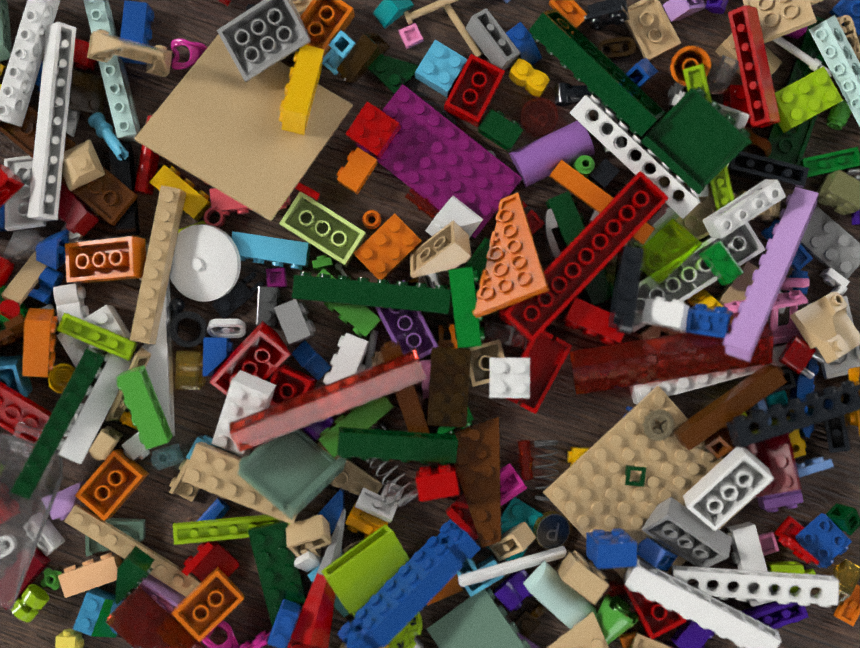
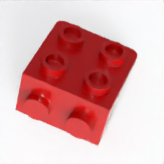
M788 516L774 533L779 537L777 541L784 547L792 550L793 554L800 560L805 561L809 565L811 562L818 565L820 562L808 553L795 539V536L804 527L791 516Z
M208 541L200 544L197 548L199 552L195 557L191 555L183 563L186 567L182 572L186 576L193 573L200 581H203L219 567L229 578L239 567L240 563L217 541Z

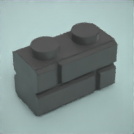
M258 287L257 326L263 321L270 327H278L279 319L274 308L280 305L278 298L280 297L281 289Z

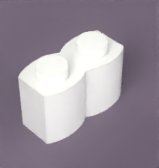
M74 283L53 287L59 323L64 312L80 319L89 316V309L84 304L86 291L81 284Z

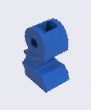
M49 266L46 267L38 278L39 289L31 290L28 296L46 305L51 304L54 301L53 287L60 286L64 274L53 270Z

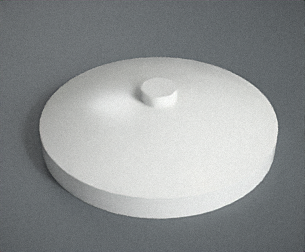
M193 225L181 230L177 236L169 275L173 285L184 296L195 301H212L228 294L235 286L241 269L240 254L235 242L225 231L212 225Z

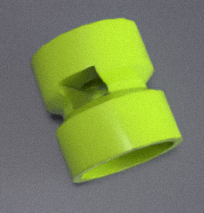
M30 584L23 591L21 597L13 603L11 612L18 619L24 622H31L39 613V609L41 610L46 605L50 597L41 587Z

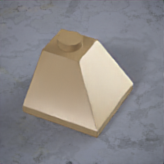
M90 139L64 152L62 174L70 191L105 175Z

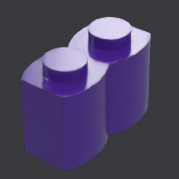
M525 569L513 572L493 591L494 595L509 612L518 610L522 606V600L528 596L530 598L533 596L523 584L530 576Z

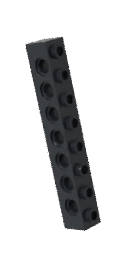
M860 377L859 381L856 382L853 380L842 382V386L837 388L836 386L826 387L823 389L824 392L821 393L811 392L805 394L806 397L802 399H789L787 404L781 405V403L770 405V409L765 411L763 409L751 411V415L746 417L745 415L733 417V421L726 423L732 445L742 448L860 410ZM825 400L826 405L823 408V401ZM807 406V407H808V411H807V413L805 414L804 409H805V407ZM789 411L790 417L787 420L786 414ZM771 417L772 423L769 426L768 419ZM751 423H753L754 428L750 432L749 426Z

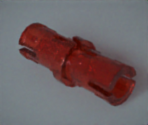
M411 188L409 192L415 197L407 193L405 198L416 205L419 211L422 210L431 219H434L436 215L432 211L438 214L439 210L428 202V198H423Z
M530 440L517 441L521 479H534L532 462L534 460L531 457Z

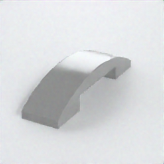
M552 209L546 211L544 218V235L548 251L554 261L561 253L552 230L558 227Z

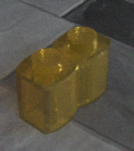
M177 351L176 390H202V386H205L206 376H203L202 371L203 351Z

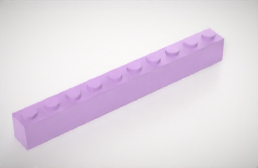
M795 187L793 194L788 195L786 200L787 207L781 210L779 216L781 221L774 226L773 239L769 238L766 245L767 252L761 255L759 261L761 266L759 270L755 269L752 277L754 282L752 286L748 285L746 289L745 302L741 301L739 305L738 318H733L731 334H726L723 345L726 346V354L750 362L817 206L819 193Z

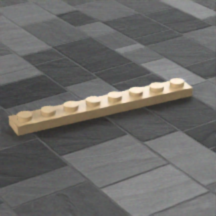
M78 504L73 507L64 521L124 559L137 546L154 559L150 566L152 568L150 575L184 596L191 593L202 582L192 574L186 576L182 572V568Z

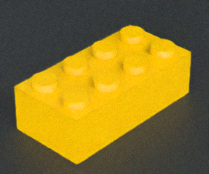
M304 45L299 51H295L293 60L295 63L293 67L291 66L289 83H286L284 91L285 98L284 100L282 99L279 109L281 111L279 121L282 122L281 130L301 135L305 134L322 72L324 49Z

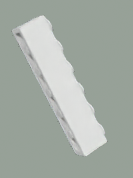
M107 352L103 360L106 361L104 368H99L94 377L98 380L94 386L90 385L85 394L88 397L85 404L81 403L76 411V414L79 415L75 422L71 421L66 430L69 432L67 439L62 438L57 447V450L60 451L58 455L82 464L119 391L116 382L117 376L121 372L129 370L134 356H132L131 361Z

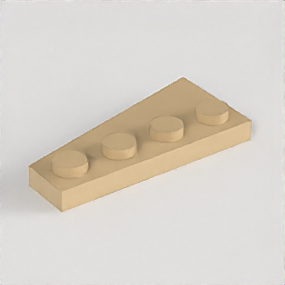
M592 611L587 617L575 624L573 628L561 635L546 648L609 647Z

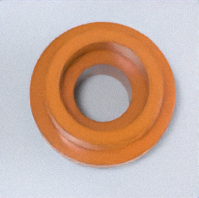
M375 210L367 211L362 218L364 226L368 229L378 228L381 224L380 214ZM370 217H375L374 223H369Z

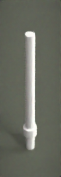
M783 37L772 40L809 65L811 70L816 71L825 67L822 65V61L817 58L813 59ZM825 67L827 73L831 77V71L827 67Z

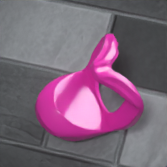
M183 38L172 40L171 50L175 55L172 60V68L182 70L193 66L207 47L203 43L191 42ZM176 47H188L190 58L187 62H178L180 55Z
M223 620L217 625L227 633V640L223 644H214L209 639V636L216 627L201 640L209 648H239L232 627Z

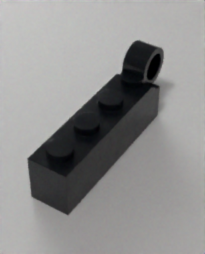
M625 245L618 252L608 327L616 328L617 332L630 334L633 329L644 249Z

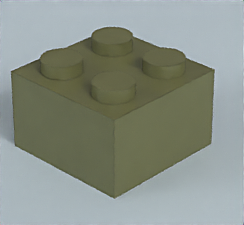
M841 170L835 171L822 179L816 190L819 193L818 202L820 204L835 208V212L841 215H848L860 210L859 180Z

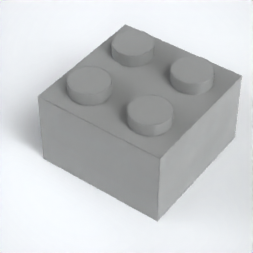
M294 299L274 308L289 344L295 345L315 336L316 328L313 321L308 320L306 314L309 311L305 303Z

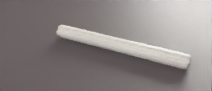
M559 546L459 575L458 581L461 587H465L537 566L544 561L550 562L567 556V550L564 546Z

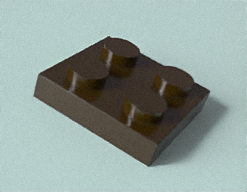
M72 70L68 109L91 115L97 112L103 114L105 99L103 78Z

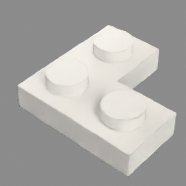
M392 483L384 485L381 495L363 488L355 507L390 523L398 506V502L394 501V497L399 491L388 493ZM394 484L390 492L401 488V486ZM403 491L397 496L396 500L401 499Z

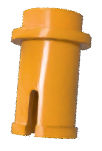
M124 411L119 421L122 422L123 426L126 424L138 430L137 426H134L132 423L131 412Z

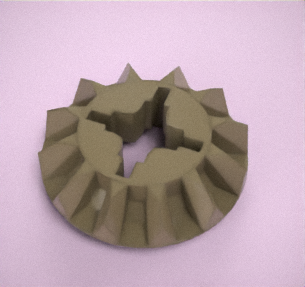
M657 409L650 411L645 416L644 423L642 424L644 433L656 441L668 438L674 429L673 417L665 410ZM655 419H657L659 422L662 421V423L660 424L661 430H659L656 427L653 428V426L656 425Z

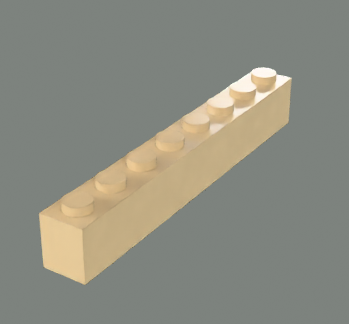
M162 185L160 188L130 336L132 341L156 344L186 192L178 188Z

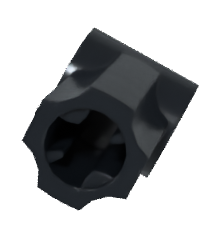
M570 83L554 85L556 106H568L572 103H579L585 95L591 96L593 94L588 91L587 85L571 86Z

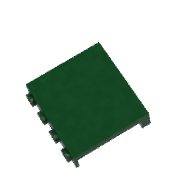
M699 86L697 88L692 87L641 141L698 195L713 178L751 143L749 138L751 134L745 128L739 129L734 125L737 121L731 115L727 114L725 116L720 112L722 107L714 100L712 102L705 98L707 93Z

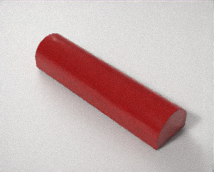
M147 116L146 123L152 116ZM144 145L141 148L134 191L152 195L154 186L150 181L157 173L160 155Z

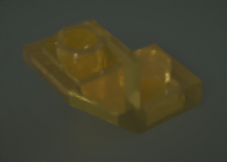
M847 559L833 569L834 577L839 581L838 605L852 595L860 578V567Z

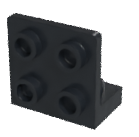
M605 0L587 5L589 14L584 16L587 24L595 30L605 29L607 25L611 24L621 25L626 20H630L627 0Z

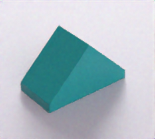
M382 0L373 12V15L385 29L401 17L405 11H409L414 7V4L411 0Z

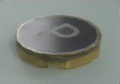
M557 511L544 513L541 518L536 520L533 527L536 542L542 548L548 550L563 546L571 533L569 520Z

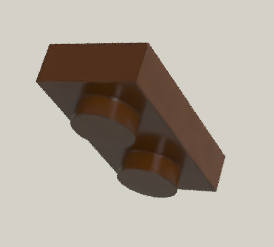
M746 127L745 129L751 134L749 137L751 143L747 147L760 156L768 158L771 154V143L766 138L757 136L751 128Z

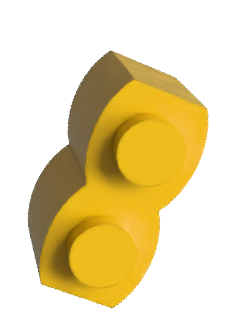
M518 59L509 73V78L513 83L525 87L526 91L535 97L542 95L550 81L545 73L534 70L532 65L523 59Z

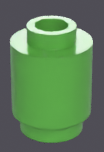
M846 100L831 108L827 117L828 127L841 130L846 125L852 112Z
M582 155L576 160L572 168L587 178L593 171L595 163L590 156Z

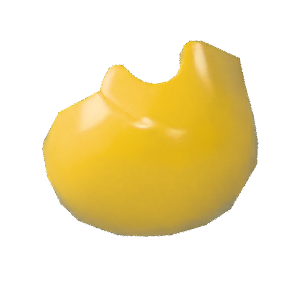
M68 363L55 365L53 371H49L48 374L49 387L56 393L62 394L76 368Z

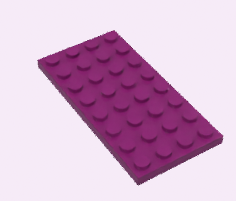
M402 84L382 110V112L401 125L400 130L382 157L379 159L357 143L356 145L376 158L379 164L439 211L452 196H455L483 219L471 235L475 239L499 209L500 200L508 197L522 178Z

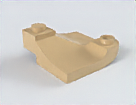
M831 292L790 315L811 349L817 347L827 364L860 345V333L846 313L848 304L843 296L837 292Z

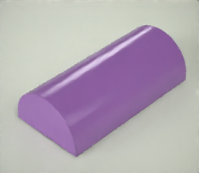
M577 120L510 152L509 155L526 188L549 177L561 160L572 166L582 155L593 156L594 146L587 129Z
M375 307L391 339L395 342L399 341L407 365L431 354L432 347H439L421 311Z

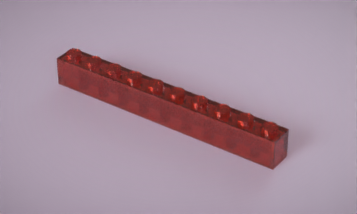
M414 350L230 422V436L239 452L250 450L259 444L270 442L282 435H288L300 428H306L310 424L326 420L338 413H344L356 406H362L366 402L382 398L394 391H400L412 384H418L422 380L427 379L417 351Z

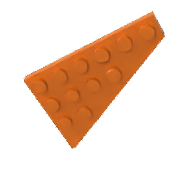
M518 192L501 199L499 202V211L495 219L497 222L495 230L492 231L489 243L490 249L486 255L487 263L485 270L482 272L480 289L476 296L478 298L476 308L473 310L476 318L549 290Z

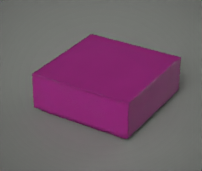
M286 268L266 269L267 287H287Z

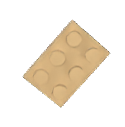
M640 0L628 7L630 20H626L625 23L644 58L646 57L650 61L681 44L659 0Z

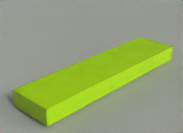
M65 312L56 330L128 361H131L138 342Z

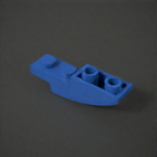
M810 359L805 367L815 374L812 376V379H809L802 373H800V376L794 375L796 387L790 388V399H802L806 397L805 394L814 392V377L819 370L816 359ZM806 406L805 409H804L805 414H806L807 411H808V407H807V406ZM814 424L801 428L799 430L800 436L810 438V434L814 430Z

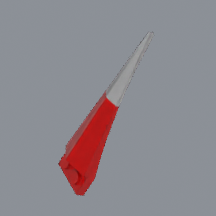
M345 508L342 510L331 537L332 544H329L298 616L287 648L329 647L335 593L321 570L340 557L346 515Z

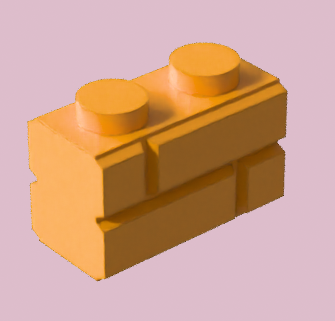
M354 504L345 524L348 525V530L354 533L359 531L365 534L364 537L367 538L383 525H388V522L356 508Z

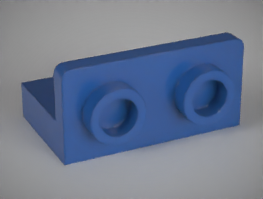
M695 304V306L688 309L686 332L725 338L726 334H728L730 317L733 316V311H727V307L716 306L713 309L707 308L708 305Z

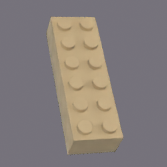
M202 441L196 443L181 481L293 525L297 515L291 520L238 475L239 462L242 457Z

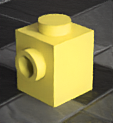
M65 629L56 636L55 648L84 647V639L81 632Z

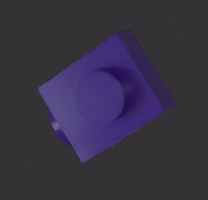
M320 408L303 425L302 429L316 441L320 437L319 434L330 427L334 420L328 411Z

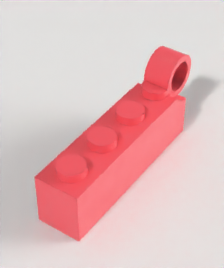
M216 188L209 189L212 208L205 212L204 221L207 225L219 228L225 223V216H229L230 213L247 214L249 213L248 210L251 209ZM290 195L280 209H286L287 205H291ZM218 212L220 220L212 224L209 217L212 213Z

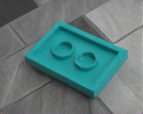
M514 497L509 501L501 514V533L504 534L512 527L525 521L533 534L536 535L539 523L546 516L517 497ZM527 548L505 560L510 561L521 558Z

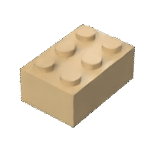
M567 550V556L561 558L554 567L563 582L594 605L609 586L605 581L606 576L603 575V572L597 569L592 562L587 563V560L576 550L573 553Z

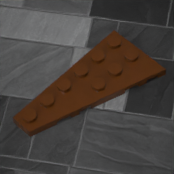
M499 417L451 434L456 435L458 439L457 457L454 465L482 548L502 542Z

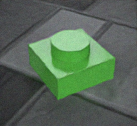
M327 255L318 256L316 260L312 261L313 269L315 270L334 266L333 259L327 257Z

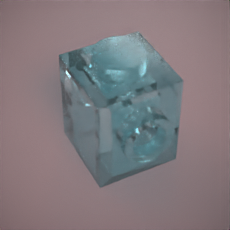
M179 443L153 451V456H151L152 464L154 467H157V470L179 464L184 460Z

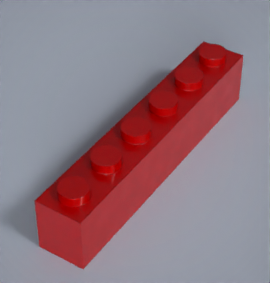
M744 5L728 12L751 125L752 127L763 128L779 123L781 120L758 11L756 7Z

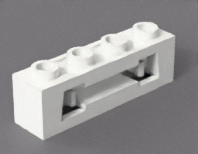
M765 179L702 221L711 237L722 239L784 199L786 195L778 180Z

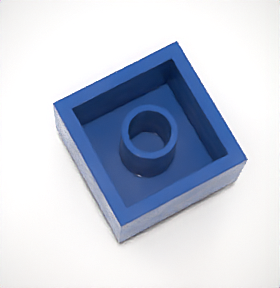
M620 528L612 529V531L595 529L593 532H586V555L597 569L637 567V542Z

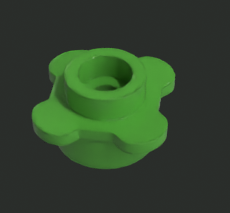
M47 568L44 571L45 575L44 579L41 580V585L43 587H51L52 590L59 589L60 581L58 575L62 574V572Z

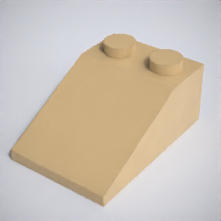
M454 220L410 253V276L412 278L453 269L460 264L466 263L471 257L469 234Z

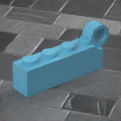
M232 231V240L238 248L241 261H245L246 258L253 259V263L264 264L265 261L272 262L273 266L278 267L288 264L291 265L292 269L302 270V267H308L311 248L309 243Z

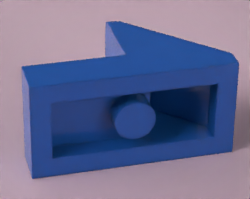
M306 340L291 353L298 363L318 380L332 368Z

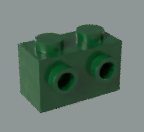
M492 109L478 128L479 134L510 153L523 132L519 123L514 120L509 121L501 111H494Z

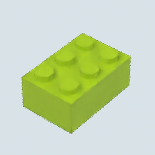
M825 67L775 92L781 120L778 124L783 133L843 101Z

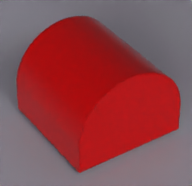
M4 300L0 303V314L9 320L20 315L19 304L14 300Z

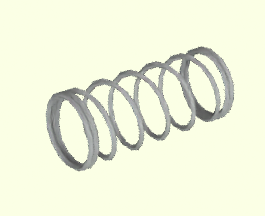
M378 458L366 460L367 463H370L371 468L379 467L376 471V476L386 475L382 480L383 485L392 483L388 489V493H395L399 491L394 497V501L398 502V507L406 505L418 495V490H413L412 492L404 496L402 499L396 500L397 496L409 484H411V482H409L403 487L390 492L391 487L401 477H403L405 473H403L401 476L388 483H383L386 477L393 470L398 468L399 465L395 466L393 469L384 474L378 475V471L388 461H385L377 466H371L372 463Z

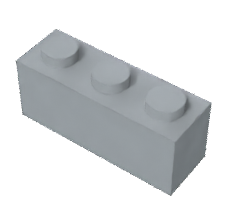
M486 8L471 17L465 29L489 61L502 70L512 66L520 52Z

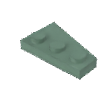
M109 518L105 520L138 542L146 538L145 519ZM85 535L86 557L93 555V553L109 550Z

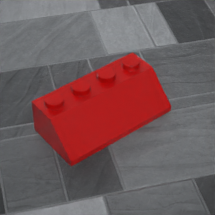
M262 321L213 372L210 384L227 396L231 382L240 370L266 380L291 353L279 334Z

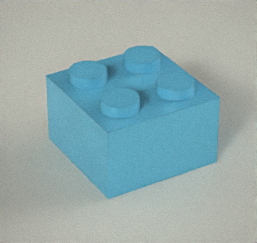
M434 40L416 69L415 78L448 98L468 59Z

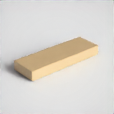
M36 252L32 254L1 294L3 299L14 300L20 306L39 282L40 274L48 266L36 261Z

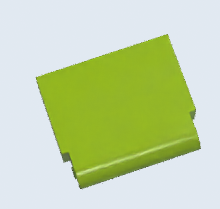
M385 524L321 570L344 608L349 614L352 613L354 616L410 559L394 532Z

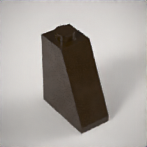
M364 33L336 70L344 81L350 83L357 82L368 71V67L380 54L383 55L389 49L390 45L377 33Z

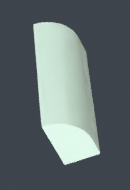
M546 561L523 582L527 590L569 629L582 621L592 611L595 617L597 615L596 608L580 593L563 582L558 573Z

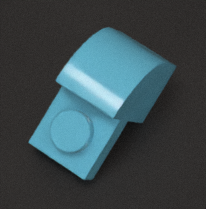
M340 30L329 44L331 49L323 58V65L334 75H337L339 72L336 69L355 46L356 42L344 31Z

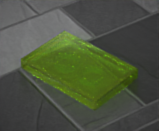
M673 218L641 247V249H644L641 269L660 285L700 248L702 243Z

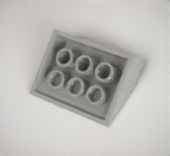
M263 0L217 30L245 82L311 42L292 0Z

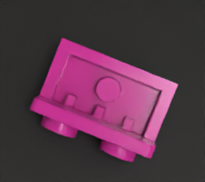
M511 464L501 468L500 492L502 506L527 489Z

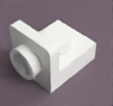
M833 268L824 269L819 275L827 285L834 287L831 292L843 295L848 288L846 286L850 281Z

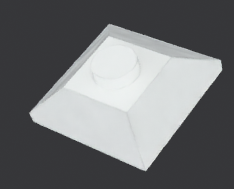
M452 196L425 231L433 236L454 220L469 234L470 238L483 219L455 196Z

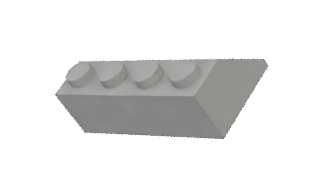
M672 497L658 504L642 527L643 532L696 567H710L729 558L732 538L719 529L714 531L692 511Z

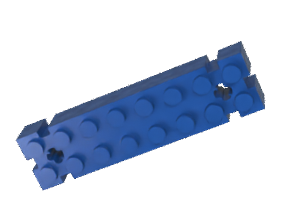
M450 519L441 526L439 530L441 533L437 537L429 538L427 543L419 551L415 552L413 557L356 612L354 621L352 623L348 621V623L344 624L337 634L347 648H384L464 566L462 563L467 558L470 560L481 548L468 533L459 528Z

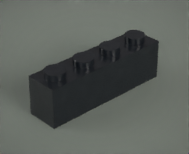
M743 151L727 167L728 173L731 175L759 182L765 179L778 180L781 187L794 190L795 187H805L809 171L807 167Z

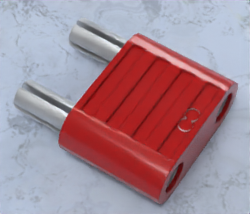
M794 335L779 356L778 361L797 374L802 373L809 379H812V376L815 374L805 368L811 357L820 363L824 362L825 359L816 352V348L811 349L806 341Z

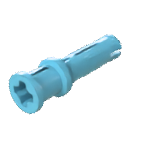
M102 113L92 114L88 119L89 125L95 128L98 137L105 140L118 160L121 161L122 158L125 160L129 156V152L113 133L111 124L105 121V116Z

